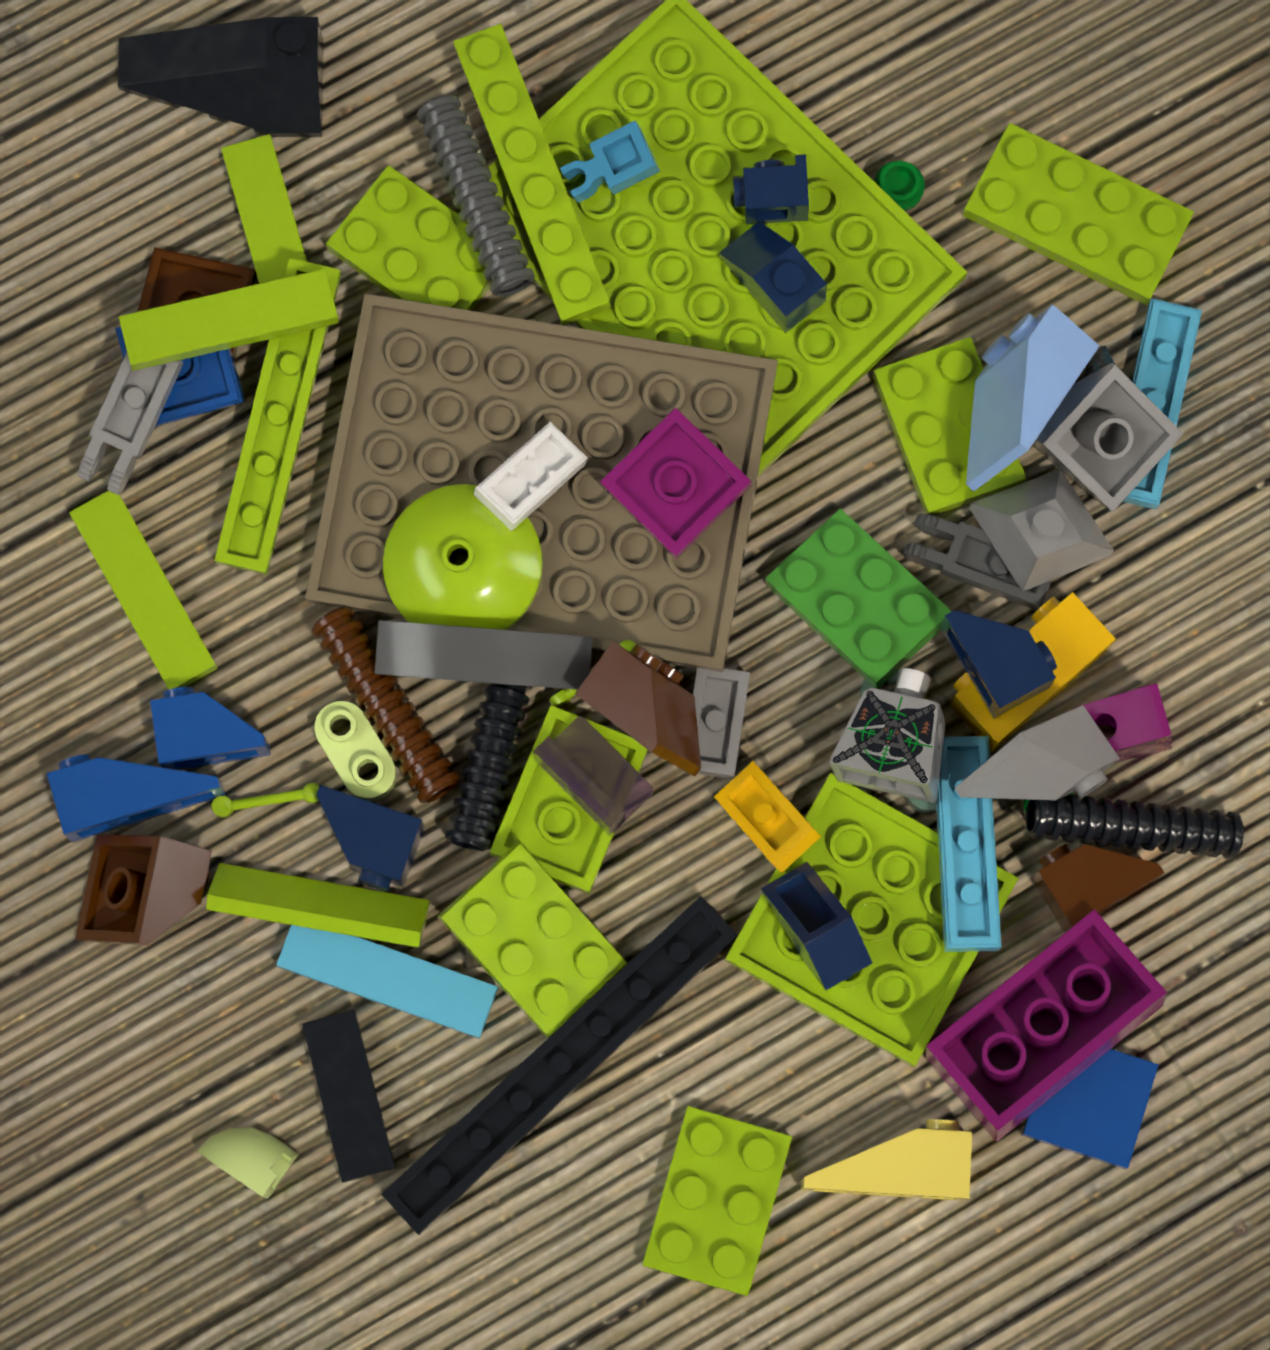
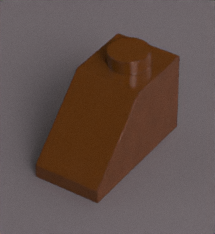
M1064 844L1038 860L1043 868L1037 871L1032 880L1062 930L1066 933L1094 909L1098 914L1102 913L1155 882L1164 874V871L1155 862L1086 844L1070 851L1068 846Z

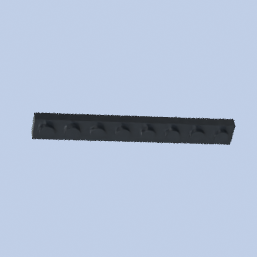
M700 896L381 1195L420 1236L737 938L738 934Z

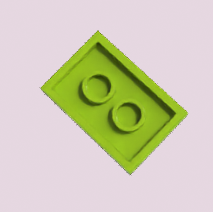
M389 165L326 242L327 250L396 299L472 311L492 284V281L485 279L483 272L486 267L480 266L477 257L480 253L474 252L471 242L474 238H470L466 234L465 228L468 224L462 223L456 212Z
M971 337L875 369L872 374L924 512L932 516L1024 483L1027 479L1018 458L977 490L973 491L966 485L975 380L983 371L982 363Z
M550 705L491 847L490 855L500 859L516 843H521L554 881L590 895L649 750L628 735Z
M516 843L438 916L442 923L546 1037H550L627 964L521 843Z
M687 1106L642 1266L748 1297L792 1136Z

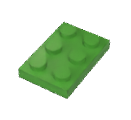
M841 508L765 578L766 586L876 689H879L941 630L940 626L944 616L952 612Z

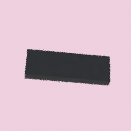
M355 1009L303 1023L302 1026L342 1183L396 1169Z

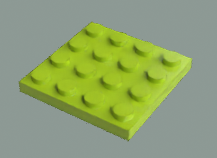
M830 773L805 817L821 837L784 872L781 873L776 868L768 884L808 862L853 918L873 963L853 974L847 980L825 990L802 960L763 893L725 961L914 1068L979 951L944 952L938 833L857 787L837 781L836 776ZM996 866L1000 914L1019 878Z

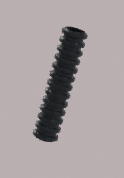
M490 683V685L483 687L482 693L486 696V701L479 703L478 709L482 712V716L475 718L474 722L478 732L471 734L470 742L474 744V747L467 750L466 758L470 762L469 765H465L462 768V774L466 778L465 781L459 782L457 787L462 792L461 797L455 798L453 803L458 808L457 813L450 815L449 821L453 824V828L446 830L445 838L450 843L476 851L491 849L493 843L488 839L489 834L495 833L497 828L496 824L492 823L493 818L499 817L501 809L497 807V803L503 801L505 797L501 787L508 785L509 777L505 775V772L508 769H512L513 761L509 759V756L516 753L517 745L513 741L514 738L521 735V729L517 725L518 722H522L525 719V713L521 710L522 706L529 704V697L525 694L526 690H531L533 686Z
M1068 794L1065 799L1062 797L1057 800H1029L1026 810V828L1030 837L1034 839H1040L1045 834L1047 840L1056 841L1061 836L1064 842H1073L1077 838L1079 843L1089 844L1093 839L1096 845L1105 846L1109 841L1112 847L1121 848L1125 843L1130 849H1138L1142 846L1144 850L1153 851L1158 847L1160 852L1169 853L1174 849L1178 854H1186L1190 851L1192 855L1202 856L1206 853L1208 857L1215 858L1222 854L1223 858L1234 859L1237 856L1244 839V825L1238 812L1232 811L1224 814L1222 810H1212L1208 813L1204 808H1196L1192 811L1190 807L1181 806L1177 810L1174 805L1165 804L1160 808L1157 803H1148L1144 806L1139 801H1132L1128 805L1126 800L1117 799L1112 804L1109 798L1101 797L1096 802L1092 796H1084L1080 801L1078 795Z

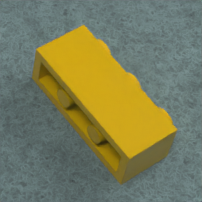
M1073 592L1061 603L1055 597H1052L1031 616V619L1036 623L1029 630L1035 643L1043 641L1047 645L1057 665V669L1053 670L1056 679L1049 689L993 719L967 672L953 685L958 693L954 696L950 707L977 736H989V750L992 753L1104 655L1115 642L1116 638Z

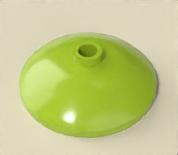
M458 484L445 486L416 499L401 513L394 523L384 549V580L391 600L398 611L409 623L499 630L509 629L525 614L532 604L542 578L543 557L541 545L529 518L527 517L515 529L510 531L474 496L475 488L478 485ZM458 548L467 550L468 559L464 564L456 566L450 563L449 557L452 551Z

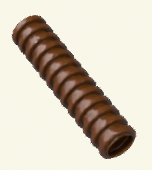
M339 607L330 611L314 624L311 633L315 638L322 639L320 647L324 652L331 653L329 657L333 666L339 665L340 668L337 673L340 678L348 679L349 682L346 685L350 693H357L355 698L359 707H366L364 712L368 721H375L372 727L376 734H383L384 737L381 742L385 748H392L393 751L390 756L393 761L401 762L402 765L399 770L402 775L410 776L411 779L408 781L410 788L419 790L417 795L419 802L431 803L441 798L456 787L460 776L456 771L450 772L451 762L448 758H441L442 748L439 744H432L433 734L430 730H423L422 727L425 722L421 716H414L413 713L416 708L413 703L405 702L407 694L404 689L396 688L398 684L397 678L393 675L375 674L377 647L371 648L369 646L372 639L368 634L361 633L363 625L359 620L353 621L352 618L355 613L352 608Z

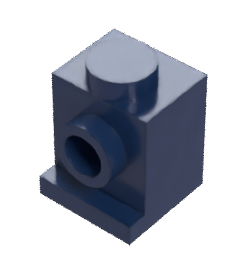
M806 154L795 155V165L785 166V163L780 160H763L756 162L753 168H743V176H733L735 208L745 207L746 224H756L758 221L761 223L808 221L809 197Z

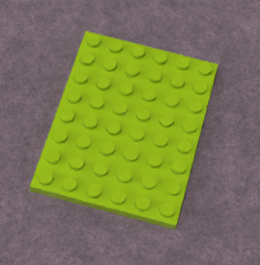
M665 0L539 119L611 304L610 309L575 321L574 323L581 329L778 360L758 477L967 277V271L687 0ZM636 121L643 131L660 172L616 194H613L608 188L607 183H604L598 187L593 196L578 203L570 191L582 186L586 175L579 174L567 180L560 168L573 161L580 160L584 162L595 158L589 145L590 143ZM806 154L809 197L808 221L763 224L792 243L827 283L826 301L785 334L719 257V253L755 225L746 224L745 207L735 208L733 176H743V168H753L756 162L763 160H780L785 163V166L795 165V155ZM496 159L487 167L492 175L489 181L495 182L498 192L495 196H500L503 200L504 206L501 210L507 211L510 216L508 224L513 225L516 230V235L513 239L520 240L522 244L520 253L525 254L528 258L529 263L526 268L533 270L535 275L533 282L552 300L498 159Z

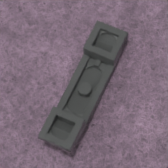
M379 620L375 674L578 690L590 673L593 637Z

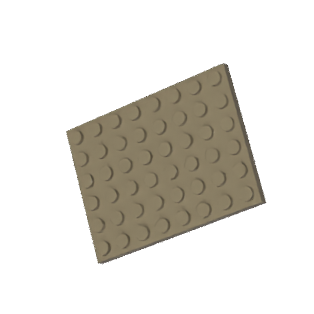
M364 293L305 600L314 604L338 608L351 607L352 610L405 619L391 600L383 573V556L386 541L398 517L416 499L435 489L458 484L479 485L543 427L551 422L588 459L582 469L528 516L541 545L543 557L542 578L537 594L528 610L507 630L593 637L592 651L603 653L612 641L620 644L624 640H632L668 664L723 672L778 360ZM675 408L698 428L752 483V486L677 560L600 484V481ZM462 548L455 549L450 554V563L456 566L464 564L468 559V551Z

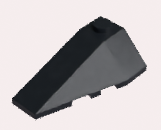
M264 17L119 38L118 88L121 91L176 108L183 106L208 114L209 118L224 123L228 120L254 128L256 133L270 134L271 137H322L324 41L318 17Z

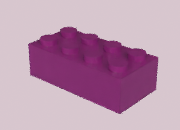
M1094 909L926 1046V1060L995 1142H998L1158 1011L1164 1004L1167 992Z

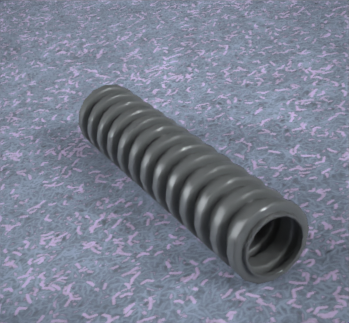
M454 95L436 97L421 106L416 114L419 123L425 124L422 128L425 137L431 138L428 142L431 151L436 153L434 158L437 165L443 167L441 170L443 179L449 181L447 184L449 194L455 195L453 203L456 209L461 210L459 213L462 223L468 224L465 228L468 237L474 238L471 245L474 252L480 253L477 257L480 266L486 267L483 272L485 279L492 281L490 285L492 295L508 296L515 294L530 285L535 278L532 269L526 268L529 262L527 256L520 253L522 250L520 240L513 239L516 235V230L513 225L508 224L510 221L508 212L501 210L504 206L503 200L500 196H495L498 192L495 182L489 181L492 177L489 168L483 167L486 163L483 154L478 153L480 147L477 140L471 138L474 134L471 126L465 124L467 121L465 111L459 110L461 107L459 97Z

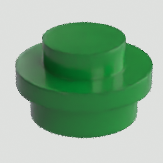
M889 162L877 171L874 182L904 211L914 208L922 199L925 189L923 175L917 167L909 162Z

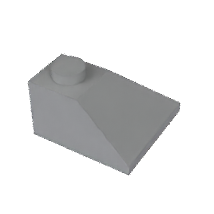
M1110 363L1073 384L1033 445L1058 469H1061L1064 474L1113 512L1184 433L1115 364Z
M1061 469L975 501L969 508L1022 592L1110 557L1114 551Z
M1081 705L1020 732L954 789L960 797L1057 800L1074 791L1082 798L1108 780L1103 772L1120 758L1085 707Z

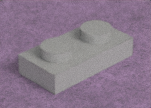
M697 668L693 695L695 696L701 769L698 772L700 775L734 779L750 672L725 668L723 672Z

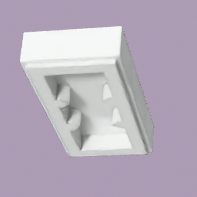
M549 422L475 488L474 496L512 531L586 465L588 457Z

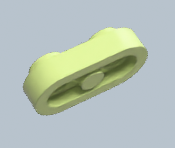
M336 701L325 706L316 717L315 735L344 785L354 797L371 802L384 798L392 791L396 783V767L370 722L364 716L363 711L355 704L347 701ZM336 720H348L351 723L349 732L342 736L332 733L331 727ZM366 763H373L378 767V774L372 780H363L359 777V770Z

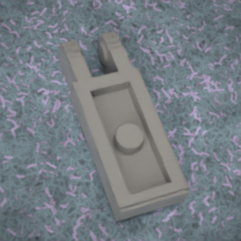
M126 352L90 431L89 436L92 439L79 466L77 474L79 478L88 482L93 479V476L97 474L108 444L122 450L109 476L107 489L117 495L123 492L134 470L136 458L141 459L184 364L182 361L179 360L132 371L128 353Z

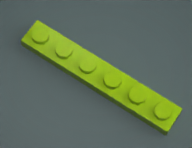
M500 23L454 40L455 51L561 324L565 326L610 309L611 304L502 24Z
M289 258L284 278L326 269L335 303L342 274L340 269ZM329 326L269 339L214 560L216 564L268 576Z

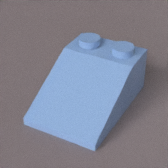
M1053 304L1036 318L1030 313L1025 315L1008 335L1009 340L1004 335H1001L982 356L987 365L975 380L966 485L973 491L977 490L1030 449L1099 348V345Z

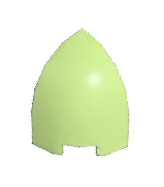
M232 1127L210 1136L197 1150L198 1153L266 1199H269L299 1155L298 1152L274 1136L253 1127Z

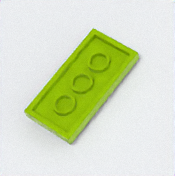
M1009 122L962 216L1142 304L1148 305L1194 211Z

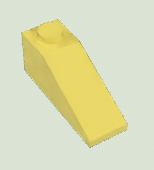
M926 1120V1129H914L805 1176L801 1180V1191L965 1201L970 1199L972 1132L959 1131V1121Z

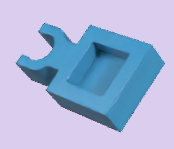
M636 121L590 143L589 145L595 158L584 162L580 160L573 161L560 168L567 180L579 174L586 175L584 184L570 191L578 203L593 196L598 187L604 183H607L611 192L616 194L660 172L643 131Z

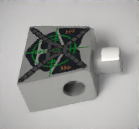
M903 668L899 671L893 692L876 688H867L864 691L830 759V765L837 781L936 803L943 752L945 718L940 704L925 699L931 680L927 674L915 669Z

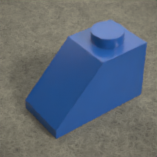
M178 687L164 691L163 698L150 700L158 762L162 768L183 770L271 755L270 745L262 733L204 692L195 693L193 687Z

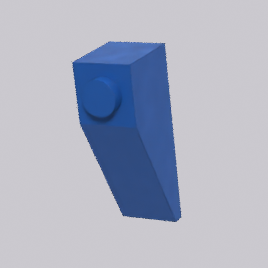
M88 754L62 760L58 763L60 769L47 773L63 834L71 842L211 801L218 796H226L224 786L217 776L100 757L91 759Z

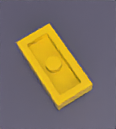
M754 761L746 766L714 796L772 865L781 873L821 837Z

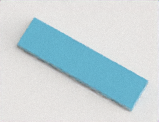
M1151 298L1132 382L1177 426L1202 310ZM1171 449L1122 502L1155 510L1158 508Z
M989 736L944 737L936 800L944 952L999 951L1001 948L992 798L960 797L954 789L990 759Z
M291 925L276 964L278 968L478 1039L482 1036L498 991V986L356 936Z

